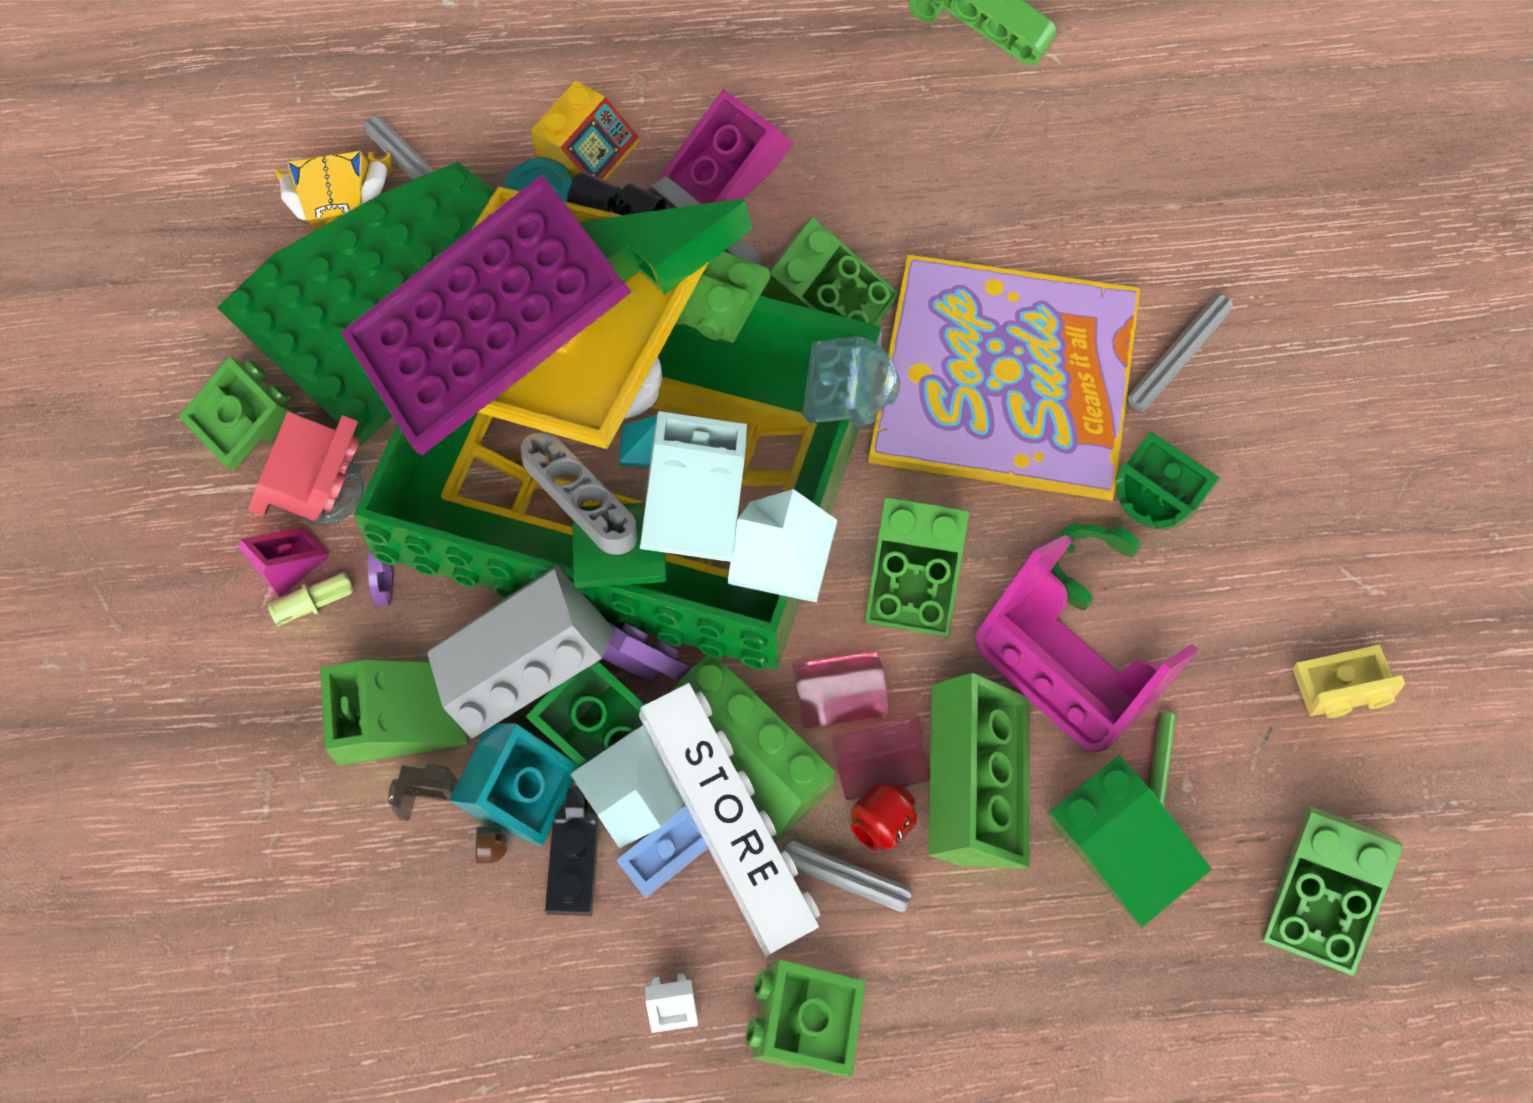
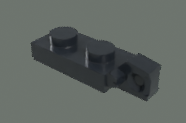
M568 788L566 812H556L555 823L553 822L545 904L547 915L592 916L599 827L596 813H587L588 800L580 788Z

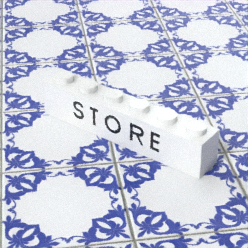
M688 683L642 706L639 717L764 956L767 957L817 929L819 925L815 919L820 916V913L812 896L808 892L802 894L794 880L798 872L790 855L786 851L780 853L775 845L772 836L776 835V830L770 817L764 810L758 813L750 796L754 795L755 792L748 776L743 770L736 772L729 756L733 755V750L723 731L716 733L708 719L712 715L708 701L701 691L694 693L691 685Z

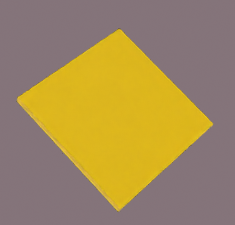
M498 186L473 228L520 191ZM564 202L578 222L622 216ZM708 263L692 275H689L665 295L640 271L624 282L631 290L628 296L482 408L479 413L608 449Z

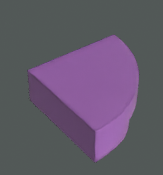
M369 551L368 577L374 606H389L392 599L394 568L392 565L384 564L375 559Z

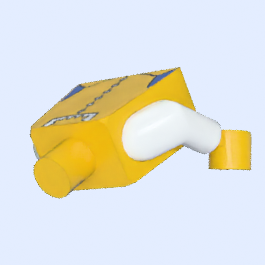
M361 151L289 161L288 167L290 171L288 173L282 174L279 168L274 171L280 182L282 201L298 219L307 220L313 228L319 229L381 193L386 176L390 175L393 171L391 154L386 152V157L376 159L375 152H369V167L368 161Z

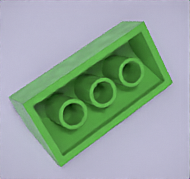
M707 655L678 681L672 691L689 683L694 693L699 691L703 693L712 711V715L708 719L716 733L723 731L733 750V755L729 756L736 772L743 770L748 776L755 792L750 798L758 813L764 810L770 817L776 830V835L772 836L776 844L835 788V771L719 658Z
M974 673L932 684L928 855L958 866L1029 868V699L1020 693Z

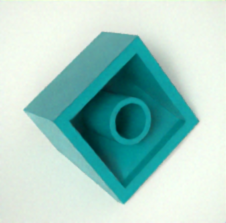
M496 723L484 731L449 802L488 825L536 845L543 846L553 826V822H555L556 812L560 811L567 797V790L573 785L574 779L570 773L580 766L519 725Z

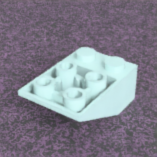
M658 411L651 449L640 549L732 561L745 459L747 424Z

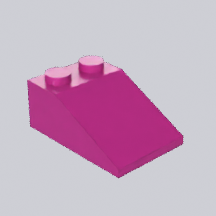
M722 89L656 182L663 176H666L700 204L741 199L772 173L793 142L764 118Z

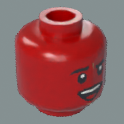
M877 783L851 808L853 823L850 828L853 834L864 846L876 851L878 848L891 850L895 848L917 824V814L913 807L915 799L901 785L897 784L893 787L889 784Z

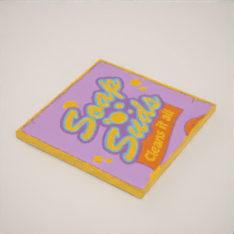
M907 254L868 463L1113 501L1140 288Z

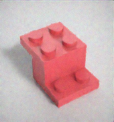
M287 411L256 486L248 511L264 516L268 504L313 521H317L322 509L330 512L343 485L346 470L360 441V438L353 436L358 421L342 415L336 430H333Z

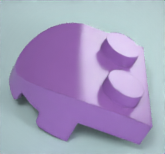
M625 622L622 629L609 623L614 632L602 659L650 683L653 682L658 671L678 681L689 672L691 667L677 659L680 651L675 647L660 641L658 638L654 645L646 642L649 635Z

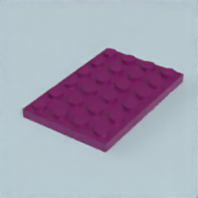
M542 174L354 321L341 334L411 447L422 456L628 296L631 290Z

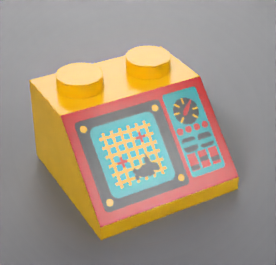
M575 81L530 130L536 158H547L561 163L569 171L572 179L579 172L584 171L606 181L640 142L639 136L605 96L578 81Z

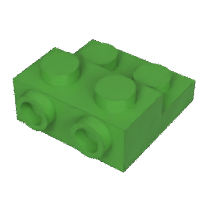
M721 252L708 262L675 325L683 323L698 329L704 336L710 339L718 340L721 338L734 343L770 279L769 268L727 252Z
M230 356L178 417L226 467L236 470L260 440L270 443L279 433L287 411L293 414L295 412L287 405L291 401V397L275 384H271L269 387L263 381L267 373L258 364L249 359L244 363Z
M780 959L767 964L766 971H759L754 984V997L761 999L758 1018L752 1017L746 1030V1045L753 1047L751 1059L792 1069L806 1068L844 1078L852 1076L866 981Z

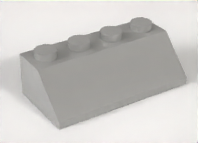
M556 565L429 648L427 654L442 707L471 738H474L602 659L614 629L590 601L575 588L574 583L560 567Z

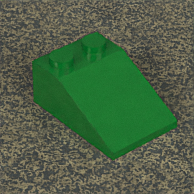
M597 661L540 696L525 712V716L574 762L582 766L643 725L639 713L641 707L645 704Z
M1117 755L1049 811L1051 825L1141 929L1212 871L1211 867L1152 790L1120 755Z

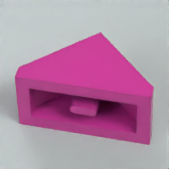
M304 527L240 539L237 545L253 569L279 597L323 563L329 555Z

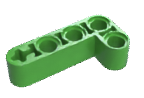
M910 0L909 2L911 12L918 19L928 23L934 22L943 9H945L1014 58L1028 65H1035L1040 62L1057 34L1054 23L1023 0Z

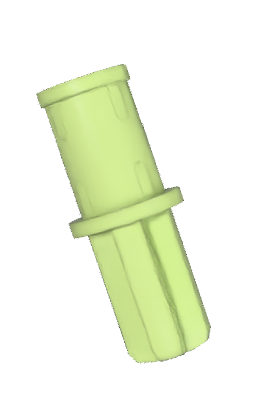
M342 572L309 587L306 583L301 584V589L269 601L267 606L277 627H280L311 612L315 615L318 614V608L352 594L354 588L347 573Z

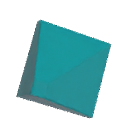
M657 415L623 425L619 466H650Z

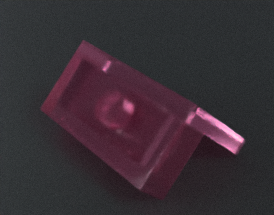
M878 652L793 664L801 721L804 728L879 718L888 715L884 668Z
M919 717L833 737V755L844 797L847 800L862 797L877 783H885L893 787L898 784L906 787L929 781L930 771L922 747L924 733Z

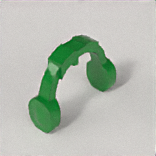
M1076 522L1062 529L1060 535L1056 538L1058 539L1065 535L1072 539V541L1079 538H1098L1128 557H1133L1140 549V542L1137 538L1120 526H1113L1111 529L1092 524L1080 525ZM1070 543L1066 550L1072 553L1075 550V546ZM1057 561L1051 573L1065 586L1068 595L1067 602L1080 610H1086L1093 602L1092 595L1076 580L1067 577Z

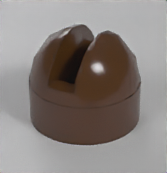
M492 827L476 828V863L497 862L507 852V839L502 831Z

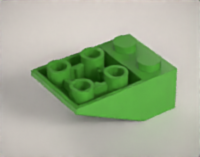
M813 217L792 234L767 267L770 271V279L761 293L767 298L875 325L879 324L900 295L899 292Z
M885 497L865 617L866 624L949 637L970 510Z
M359 660L320 667L325 750L338 766L468 745L467 733L442 707L430 662Z
M1306 804L1289 849L1263 941L1354 976L1402 852L1403 845L1395 836Z

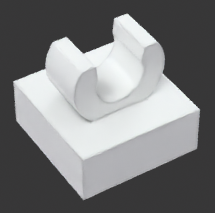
M683 973L677 974L678 982L660 984L659 977H654L651 986L645 987V1001L652 1033L698 1026L691 980H686Z

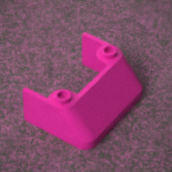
M1065 535L1033 551L979 627L975 642L981 656L1079 746L1090 752H1101L1123 735L1163 695L1199 649L1191 644L1163 662L1160 668L1150 661L1138 660L1128 665L1120 675L1057 619L1067 605L1068 595L1063 583L1050 571L1072 542V539Z

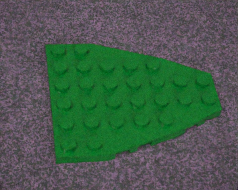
M458 161L386 191L274 253L229 295L217 309L337 423H339L342 415L358 421L353 436L360 438L359 444L362 446L392 417V414L341 332L472 230L495 191Z

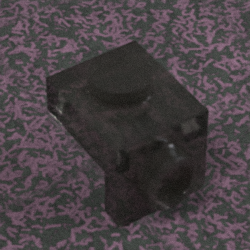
M426 764L425 769L402 765L399 778L393 779L391 782L388 803L399 820L409 821L415 797L449 802L459 781L454 773H451V769L442 765Z

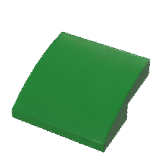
M645 502L623 504L636 520L638 538L635 547L624 554L612 555L604 552L573 520V580L575 588L667 582L665 552L640 549ZM601 505L583 506L579 508H581L582 510L591 511L598 509ZM608 520V521H607L608 532L613 531V530L616 531V530L610 525V521Z

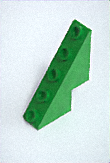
M743 198L579 222L624 282L640 271L664 295L753 229L746 201Z

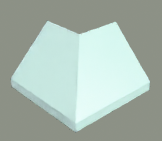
M794 489L750 502L737 520L728 584L817 603L837 520Z
M641 725L570 773L619 848L661 828L685 806L644 725Z

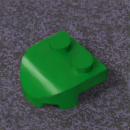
M1150 431L1129 461L1122 464L1116 480L1117 494L1123 510L1137 523L1154 529H1171L1186 523L1195 515L1220 481V477Z

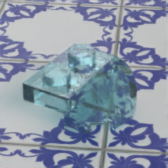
M846 337L812 342L802 415L808 423L850 419L855 428L869 425L876 421L875 414L887 403L891 405L895 403L900 390L899 373L887 353L878 344L867 338Z

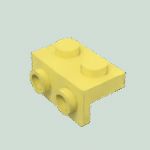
M1380 645L1297 662L1292 669L1310 717L1326 714L1327 718H1336L1351 712L1353 707L1368 704L1370 709L1387 706L1395 701V696L1405 685L1402 675L1392 677Z

